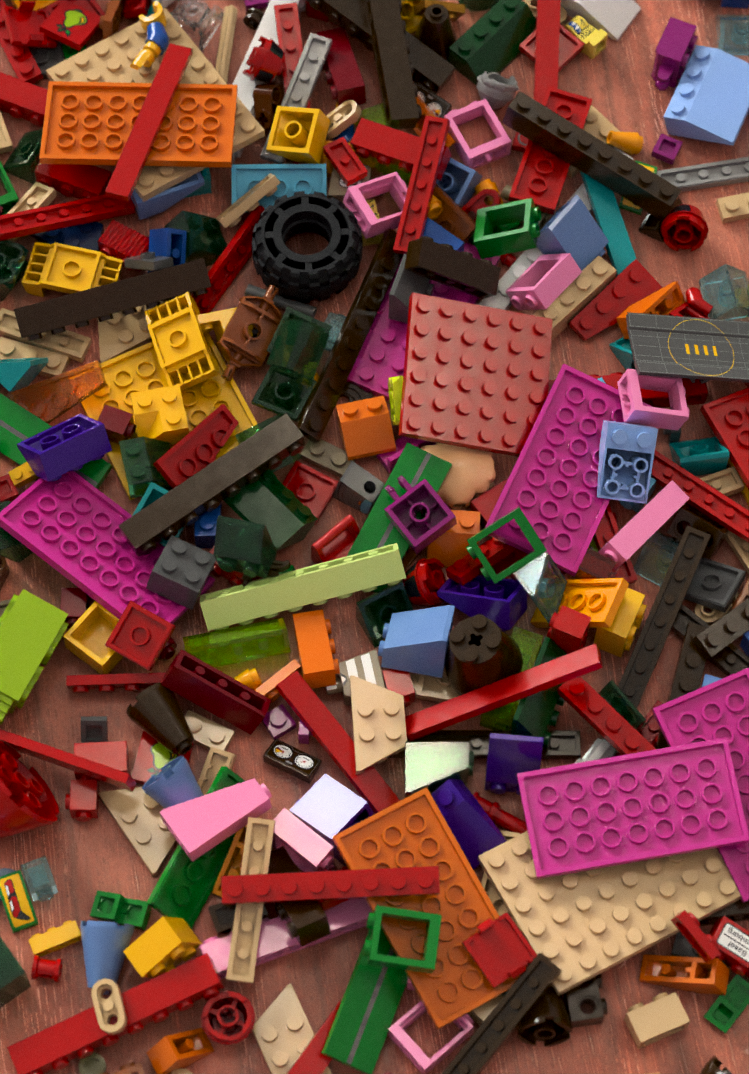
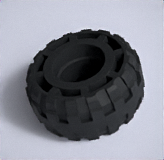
M305 191L295 192L294 196L291 197L286 195L280 197L275 201L274 206L269 205L260 214V220L258 223H255L253 229L252 255L256 272L262 277L263 283L268 288L269 285L275 286L274 288L277 287L279 289V296L286 299L297 298L299 302L310 303L311 299L327 300L331 298V294H338L348 287V282H351L352 278L355 279L359 271L360 262L362 261L363 241L361 228L357 224L356 217L352 211L344 208L343 203L334 197L331 199L326 198L324 193L314 191V194H305ZM305 232L321 235L329 242L324 250L312 255L295 253L285 244L294 235Z

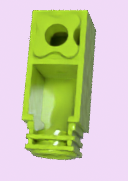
M25 589L21 591L19 596L13 595L0 617V726L9 712L13 714L16 707L22 708L44 669L41 664L47 665L69 625L65 622L68 616L66 612Z

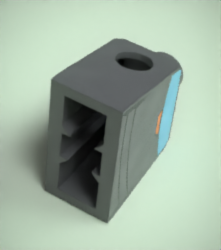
M351 461L338 482L333 498L368 515L385 484Z

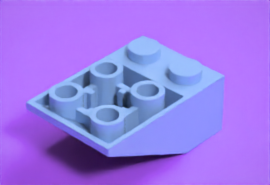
M603 420L599 445L597 498L647 504L658 434L657 428Z

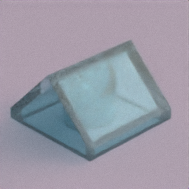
M717 14L718 49L731 55H749V15Z
M724 264L699 280L703 299L714 306L708 315L710 319L733 320L749 317V282L745 271Z
M656 531L646 541L634 566L635 573L661 587L679 544L665 534Z
M542 553L516 571L514 575L546 621L550 623L553 613L558 612L567 580L549 553Z

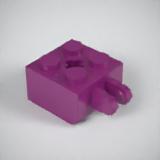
M670 17L655 50L656 55L651 76L656 81L655 88L659 91H665L669 86L676 88L698 41V36H695L697 26Z
M401 475L397 480L406 493L399 497L393 487L390 485L386 486L384 489L394 502L386 507L384 511L386 517L417 554L456 525V516L426 479H423L412 488ZM420 512L423 515L425 513V518L418 520L416 514Z

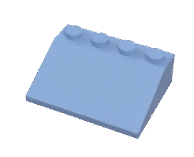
M696 45L663 116L668 134L734 146L749 112V63L718 48Z

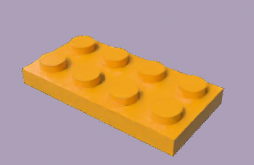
M624 578L557 579L546 586L530 623L536 628H550L549 623L553 613L559 614L563 605L590 616L589 627H611L629 583Z

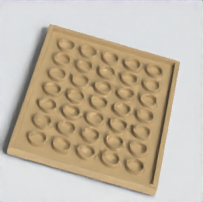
M163 8L167 20L165 30L169 37V44L192 48L193 54L180 84L228 85L170 12ZM138 21L47 69L46 73L50 81L152 83L166 51L163 55L155 58L154 63L149 68L142 66L136 70L130 67V64L146 45L147 31L143 29L141 22ZM237 98L233 153L265 136V130L239 98ZM144 166L134 190L145 202L207 167Z
M527 831L478 856L480 865L515 924L535 953L538 955L540 952L562 970L552 983L558 996L680 932L671 921L678 913L686 910L687 913H692L701 921L741 899V894L717 848L541 879L536 878Z

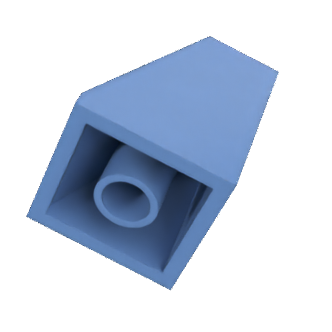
M575 195L560 207L542 227L540 237L537 238V248L543 254L570 253L582 271L595 258L604 255L606 250L603 248L609 240L580 197Z
M446 605L392 613L390 623L384 624L382 638L386 639L385 641H380L378 656H382L381 667L442 678L450 640L449 633L453 626L455 606Z

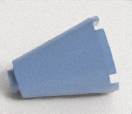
M179 756L161 768L162 771L150 777L142 787L148 796L164 808L203 796L200 786L184 756Z
M81 921L80 930L87 987L92 988L101 979H111L117 984L126 957L123 951L130 945L134 933V925L124 924V926H121L117 922ZM109 990L105 991L103 995H109Z

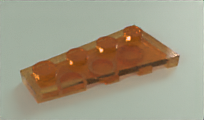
M96 360L7 394V397L49 424L107 384L101 363Z

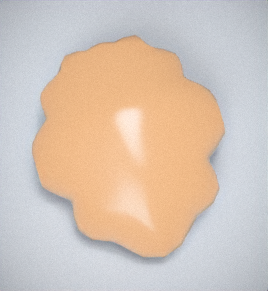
M442 443L424 445L420 448L452 464V468L438 493L445 504L452 509L460 510L469 507L472 500L494 486L496 473L492 452Z

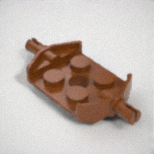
M269 285L263 297L243 296L239 299L240 303L221 339L216 342L218 349L228 362L221 376L223 379L226 378L225 380L231 381L236 369H258L262 366L284 324L283 316L273 301L279 290L277 287L274 288L275 286ZM249 325H254L258 329V336L256 338L248 334L247 329Z

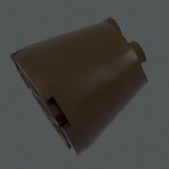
M477 614L466 618L450 631L445 670L451 686L459 695L522 671L523 657L516 641L484 615Z

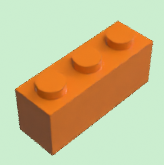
M323 609L292 614L303 679L311 689L336 685L335 675L340 674L338 659L332 658V654H336L334 639L328 638V634H332L330 619L324 618Z

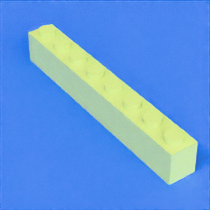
M395 543L282 573L277 577H267L248 582L245 587L241 584L200 595V605L208 631L214 630L219 632L228 629L229 625L237 623L239 625H246L253 622L255 618H272L277 616L278 612L285 610L295 612L301 610L304 605L312 603L313 605H321L334 597L344 599L350 597L353 592L361 590L363 592H370L377 589L379 585H396L401 583L402 579H406V574L398 544Z

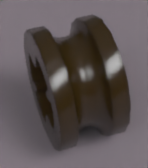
M249 8L243 19L244 24L251 29L257 30L264 12L257 8Z

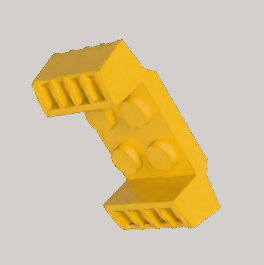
M35 242L21 283L27 293L39 297H44L46 289L72 294L117 282L123 260L107 256L99 251L56 242L52 244Z
M185 292V294L144 311L148 330L161 369L169 386L179 384L180 390L183 391L220 374L216 359L209 353L197 315L200 314L199 309L189 292Z

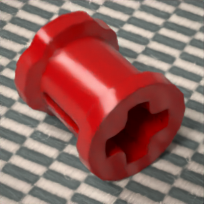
M35 955L31 972L32 980L46 978L54 979V982H60L63 959H41L39 955Z

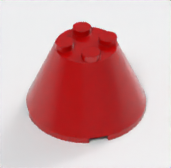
M0 741V839L52 825L59 819L56 816L60 813L55 796L41 775L33 766L28 769L19 760L22 755L2 741Z

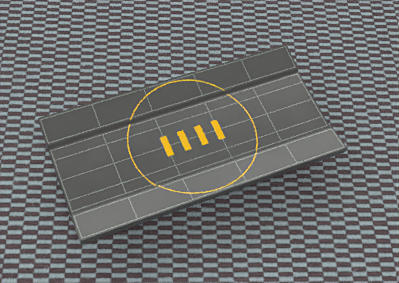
M627 313V331L638 375L689 378L692 383L696 382L695 379H700L701 384L710 380L749 383V322Z

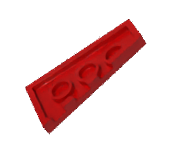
M635 259L585 306L568 325L583 341H586L618 323L616 318L629 306L663 287Z
M221 404L154 462L153 465L174 489L214 462L216 455L225 445L239 422L227 407Z

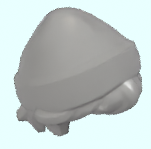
M487 71L477 77L476 88L481 100L487 99L492 109H499L514 99L516 91L520 89L518 82L514 76L506 79L496 72L486 74Z

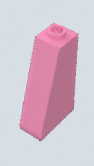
M673 480L670 481L598 553L607 564L616 570L687 502L689 497Z
M255 778L165 808L160 811L163 823L193 862L246 826L248 817L257 818L272 808L270 803L272 795L265 784L259 785Z

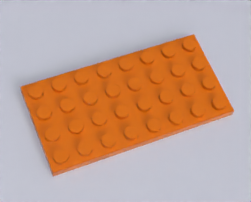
M49 81L39 156L40 164L117 165L152 83ZM179 84L144 166L232 168L238 85Z
M427 787L332 837L349 870L439 866V895L365 898L373 913L376 905L442 915L436 965L433 973L405 970L437 1030L509 991L522 975L521 973L514 979L510 977L493 989L462 945L463 941L479 931L478 925L489 918L494 921L500 916ZM382 916L381 928L396 956L423 960L427 923Z

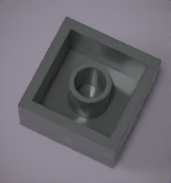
M171 535L151 572L146 589L193 610L212 574L218 556Z

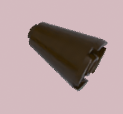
M433 4L426 9L414 37L446 61H448L449 47L457 41V37L448 10L443 5Z
M156 683L146 688L135 697L138 702L134 706L129 704L126 714L130 720L172 754L183 755L193 747L194 737L176 696L172 690L162 686L161 683Z
M552 985L518 1026V1038L522 1042L536 1046V1041H544L545 1046L561 1044L570 1038L572 1025L562 994L558 996Z

